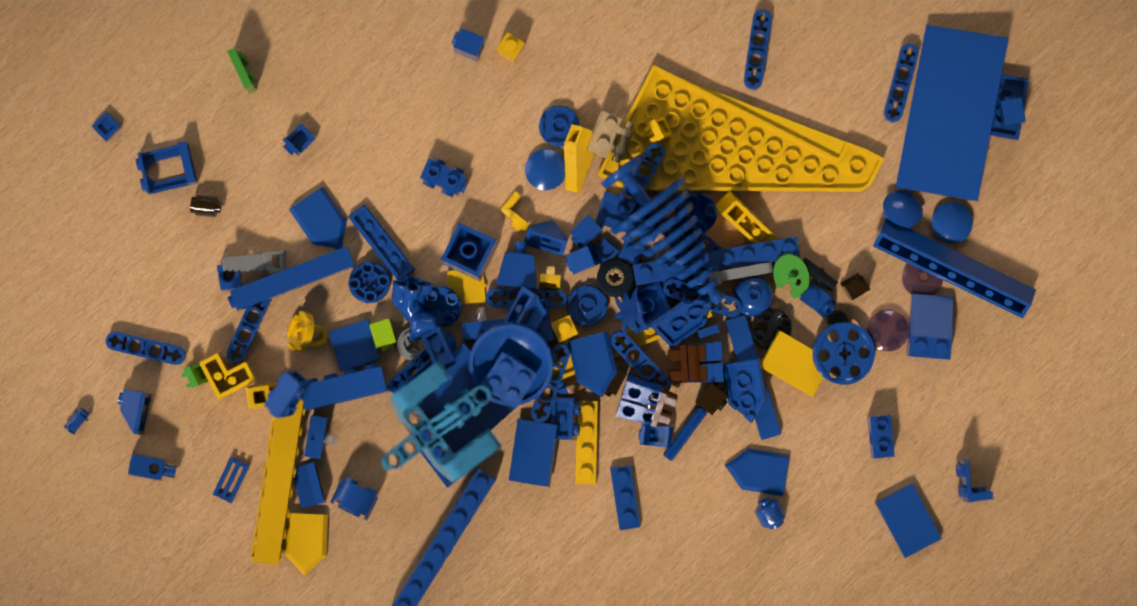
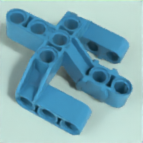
M440 360L389 397L397 417L410 435L382 456V466L389 471L395 470L423 451L432 465L449 481L454 482L461 478L502 445L492 431L487 429L453 454L441 436L455 426L461 428L465 420L472 415L476 416L482 412L481 407L488 403L491 398L490 390L485 386H478L470 391L465 389L458 394L459 398L451 404L447 402L443 406L445 410L428 420L417 403L452 378ZM476 391H480L483 394V401L476 399ZM460 403H463V404L466 405V407H467V412H466V414H463V413L460 412V410H459V405H460ZM410 413L417 416L416 424L410 422ZM423 430L428 431L430 434L428 441L424 440L421 436ZM407 442L413 445L412 453H408L405 450ZM435 447H439L442 450L440 458L434 454ZM390 455H394L397 459L395 466L391 465L388 461Z

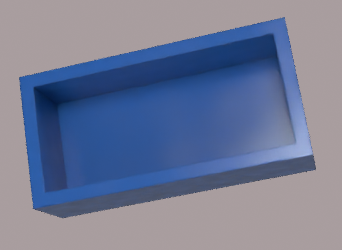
M376 363L364 366V371L358 372V369L355 368L344 371L345 375L338 376V373L325 375L324 380L318 381L317 378L308 379L311 384L307 388L306 396L302 399L304 409L309 411L389 392L384 367H379Z

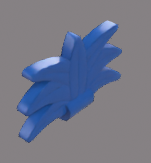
M637 287L632 293L631 300L628 292L624 293L622 302L615 297V302L620 310L615 317L616 319H622L624 334L627 333L628 326L635 333H638L637 323L642 328L648 330V326L644 321L646 309L644 302L639 301V290Z

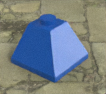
M124 389L123 393L120 392L118 398V405H121L120 411L132 433L143 435L151 394Z

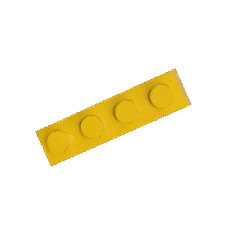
M578 401L581 404V413L577 418V424H580V434L576 440L575 484H596L598 401Z

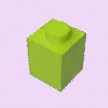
M389 318L369 324L377 349L381 348L382 351L394 348L393 344L397 343Z

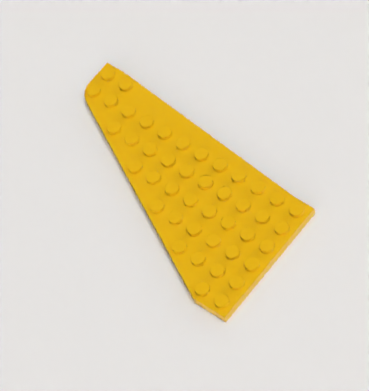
M653 65L621 127L624 129L626 121L634 124L631 131L633 132L632 137L628 139L625 147V155L617 163L612 161L614 152L609 151L608 157L605 158L597 176L606 179L639 153L643 157L651 144L658 143L664 147L665 155L645 191H662L671 183L684 176L685 184L676 191L688 189V191L860 192L872 184L885 158L865 148L677 77ZM664 116L673 134L660 141L651 142L650 139L654 137L653 131L645 132L644 129L650 121ZM617 135L613 145L617 146L621 135ZM657 147L655 150L651 149V158L645 157L644 161H648L653 166H656L657 163H654L653 160L656 156L660 157L662 155L659 153L660 149ZM642 165L639 168V173L644 177L649 176L651 168L648 165ZM620 180L614 183V185L622 189L625 187L624 183Z

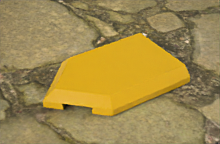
M289 513V518L286 519L285 555L304 576L327 556L328 514Z

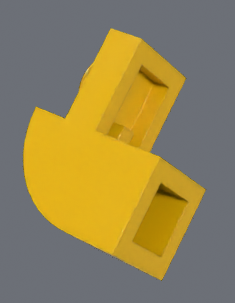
M278 381L246 386L248 408L265 407L264 404L268 399L267 396L271 390L275 389Z

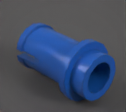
M81 407L78 410H74L75 414L64 425V428L68 429L67 431L73 435L84 421L89 420L88 416L90 414Z

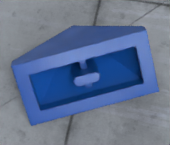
M551 220L529 226L524 242H527L528 246L563 257L568 238L556 223Z

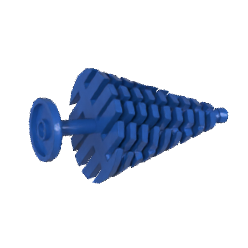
M639 153L600 183L604 188H608L618 180L622 181L640 205L639 208L613 227L610 232L616 235L647 214L648 217L633 227L621 239L628 242L655 224L656 226L637 240L632 247L639 250L662 234L663 237L642 254L650 257L670 244L671 247L659 255L653 262L661 265L677 254L679 257L665 267V270L671 273L685 263L686 267L675 277L682 280L692 273L694 277L686 285L693 288L700 283L702 287L697 292L701 295L707 293L714 304L719 303L723 299V295L715 287L719 284L717 277L712 280L708 278L715 271L713 264L704 270L701 269V266L710 259L709 252H706L696 260L693 258L706 247L705 240H701L689 249L686 248V246L702 234L701 228L698 227L683 238H679L681 234L698 221L696 214L683 221L674 229L671 228V226L694 208L692 201L678 209L668 218H664L666 214L690 195L688 189L673 197L660 208L656 207L685 184L684 176L650 199L632 174V170L643 162V157Z

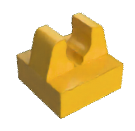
M664 116L650 121L644 129L645 132L653 131L654 137L650 139L651 142L660 141L673 134Z
M547 266L546 274H540L539 289L560 290L561 275H555V266Z

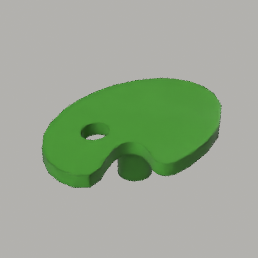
M792 253L782 254L778 257L773 268L776 286L782 288L785 284L789 283L791 285V297H801L809 286V272L805 263L800 257ZM797 279H800L801 283L797 285Z

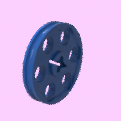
M838 322L827 326L819 333L813 345L812 356L814 365L823 378L835 384L849 385L860 381L868 374L874 362L875 349L871 337L862 327L853 323ZM851 329H855L858 333L854 341L848 338V332ZM832 330L838 334V338L834 342H830L828 339V334ZM862 346L868 349V355L865 358L859 356V349ZM843 348L845 351H848V355H845L844 359L843 356L839 355ZM822 349H826L829 353L828 358L824 361L819 358V352ZM853 365L859 367V374L855 377L850 374V367ZM833 366L839 368L840 373L836 378L830 376V369Z

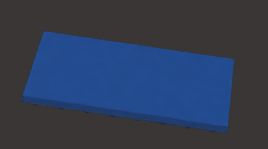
M926 25L896 188L978 202L1009 38Z

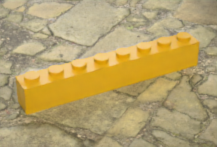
M302 399L298 402L295 413L290 417L276 418L272 416L250 554V560L254 563L278 565L279 560L283 558V548H281L282 540L286 538L287 532L284 525L285 519L289 518L290 508L287 507L288 499H291L293 494L291 480L296 474L294 460L299 454L297 441L298 437L302 434L301 416L305 414Z

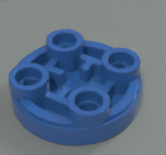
M364 262L353 269L349 276L348 285L352 295L357 300L363 303H376L382 300L389 292L390 277L386 269L380 264Z

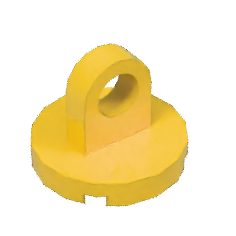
M299 311V315H295L289 324L287 338H290V343L287 342V345L291 351L301 353L308 346H322L327 340V332L324 328L314 323V317L311 313ZM320 331V337L313 341V334Z

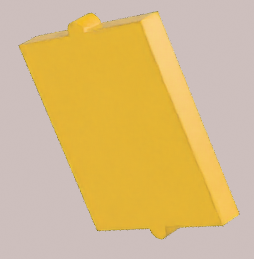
M456 270L447 271V287L458 294L462 304L486 303L485 287L487 285L484 283V275L479 282Z

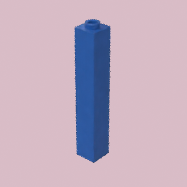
M346 246L230 290L231 296L227 298L231 308L236 307L238 312L354 268L355 265Z

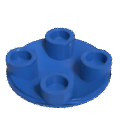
M550 149L534 152L528 158L525 165L527 180L532 186L540 190L555 189L565 178L564 159L560 154Z
M893 191L883 201V217L899 226H903L905 229L912 228L923 216V208L920 201L906 191Z
M691 193L677 206L676 211L691 201L694 208L677 222L681 224L696 214L698 221L695 225L700 227L705 233L716 222L717 207L714 201L707 195ZM690 227L686 231L692 232L693 227Z
M956 202L945 203L939 206L933 213L931 220L932 230L940 241L952 244L959 243L971 233L973 227L971 213L962 204Z
M445 286L433 287L432 293L425 297L424 311L433 314L437 318L438 326H449L454 324L460 317L462 303L454 290Z

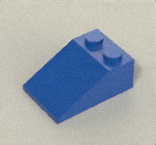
M911 293L906 356L951 359L953 297Z

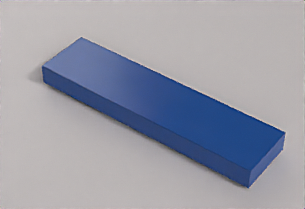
M362 205L348 216L397 280H403L405 276L415 271L412 264L365 205Z

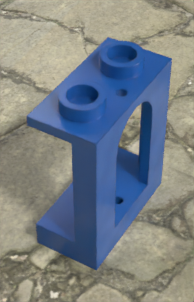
M186 141L178 143L176 146L146 153H137L138 158L135 159L138 171H142L143 176L140 179L141 187L149 195L198 183L189 143ZM181 156L185 176L160 182L150 179L148 168L152 163Z

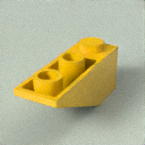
M573 124L564 143L565 190L580 193L595 153L586 150L593 131Z

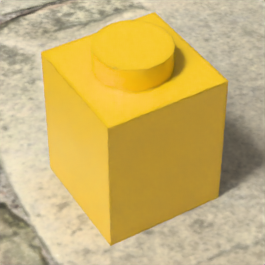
M507 32L496 51L509 61L515 63L523 51L525 43Z
M570 315L551 323L559 343L578 335Z

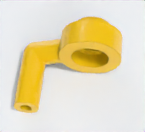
M515 191L502 206L501 211L512 220L510 223L512 227L517 231L521 229L526 231L530 224L511 209L521 197Z

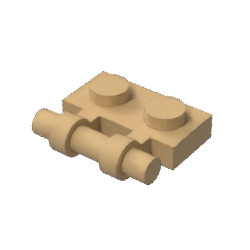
M601 111L586 150L604 158L608 157L609 151L614 152L612 161L619 163L621 157L625 155L627 141L632 137L633 132L631 131L634 124L626 121L624 129L620 128L619 125L622 119ZM616 134H619L621 136L617 146L612 143Z

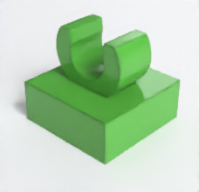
M199 363L185 368L184 373L181 375L182 378L187 376L190 382L186 385L187 387L194 388L208 382Z

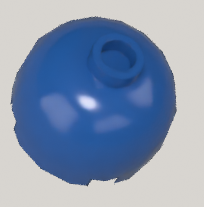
M749 276L742 278L736 283L732 291V297L741 302V314L747 317H755L770 308L773 302V291L765 279L759 276Z

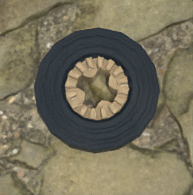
M621 260L607 261L597 272V283L600 290L610 297L623 296L633 286L634 275L632 269ZM618 274L620 281L613 283L610 277Z

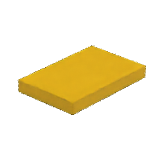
M778 331L760 363L761 368L810 397L814 396L823 380L813 362V349L782 331ZM819 353L820 360L824 361L827 359Z

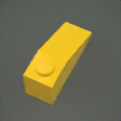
M731 191L716 204L719 212L753 244L773 241L777 238Z

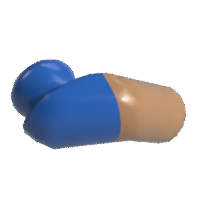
M561 380L558 393L575 394L586 387L577 383V381L566 385L565 380Z

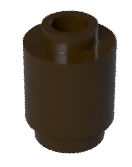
M197 195V197L191 198L190 212L195 213L196 216L216 217L217 213H221L222 202L218 201L217 196Z

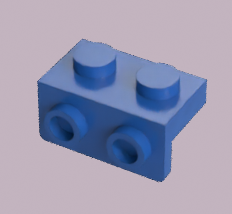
M555 398L551 412V424L559 425L557 439L577 440V436L580 434V424H577V418L581 413V404L578 403V398Z

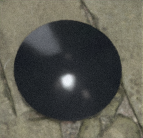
M769 308L754 317L751 324V334L754 341L760 347L768 349L778 331H782L788 336L791 335L792 322L783 311Z

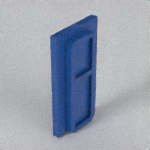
M605 191L602 203L599 206L596 219L597 224L613 228L627 217L619 215L615 210V203L619 195ZM627 198L624 203L620 202L618 204L621 207V212L630 210L628 203L631 199ZM639 203L636 204L633 211L640 207ZM645 214L622 232H629L648 215ZM653 224L637 236L643 237L656 225Z

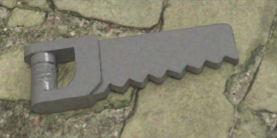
M286 250L263 252L261 254L222 258L223 271L234 270L236 272L240 270L242 272L245 270L249 272L251 270L255 272L257 270L258 272L277 273L286 270L285 254L287 253ZM272 255L277 256L278 268L273 266Z

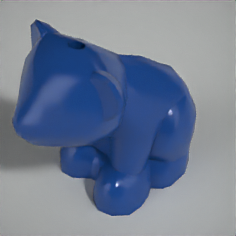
M405 276L403 280L393 281L392 302L410 324L409 339L415 341L422 339L421 336L438 327L437 318L433 314L424 311L425 297L432 293L434 285L417 277Z

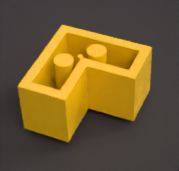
M216 353L199 362L218 400H222L258 381L249 362H244L229 370L221 353Z

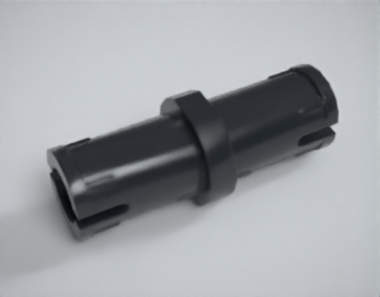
M806 257L803 259L814 282L818 281L828 290L832 291L838 284V281L826 273L823 267H818Z

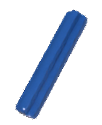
M697 407L672 441L671 448L666 449L663 455L668 460L672 461L706 416L707 412L703 408Z

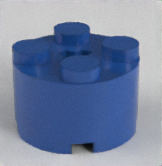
M352 478L341 479L330 503L334 504L336 501L339 503L338 508L358 518L362 514L365 516L363 520L367 521L378 500L376 496L377 491L367 486L365 489L357 486L358 482Z

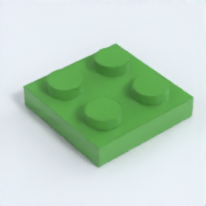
M235 47L228 50L227 52L244 88L248 93L257 90L255 84L258 82L253 72L246 68L249 63L242 51L238 52Z

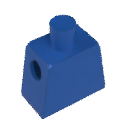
M515 241L514 253L505 252L497 279V286L522 288L524 286L528 289H536L534 255L526 254L527 242Z

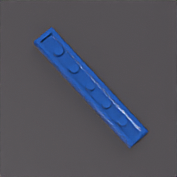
M743 315L725 321L737 361L758 358L746 316ZM764 375L763 381L767 400L755 417L761 440L781 435Z

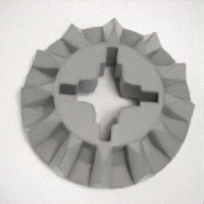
M408 328L399 335L397 348L401 356L412 361L426 347L423 340L420 339L417 344L420 351L415 348L407 351L408 346H410L407 339L410 328Z

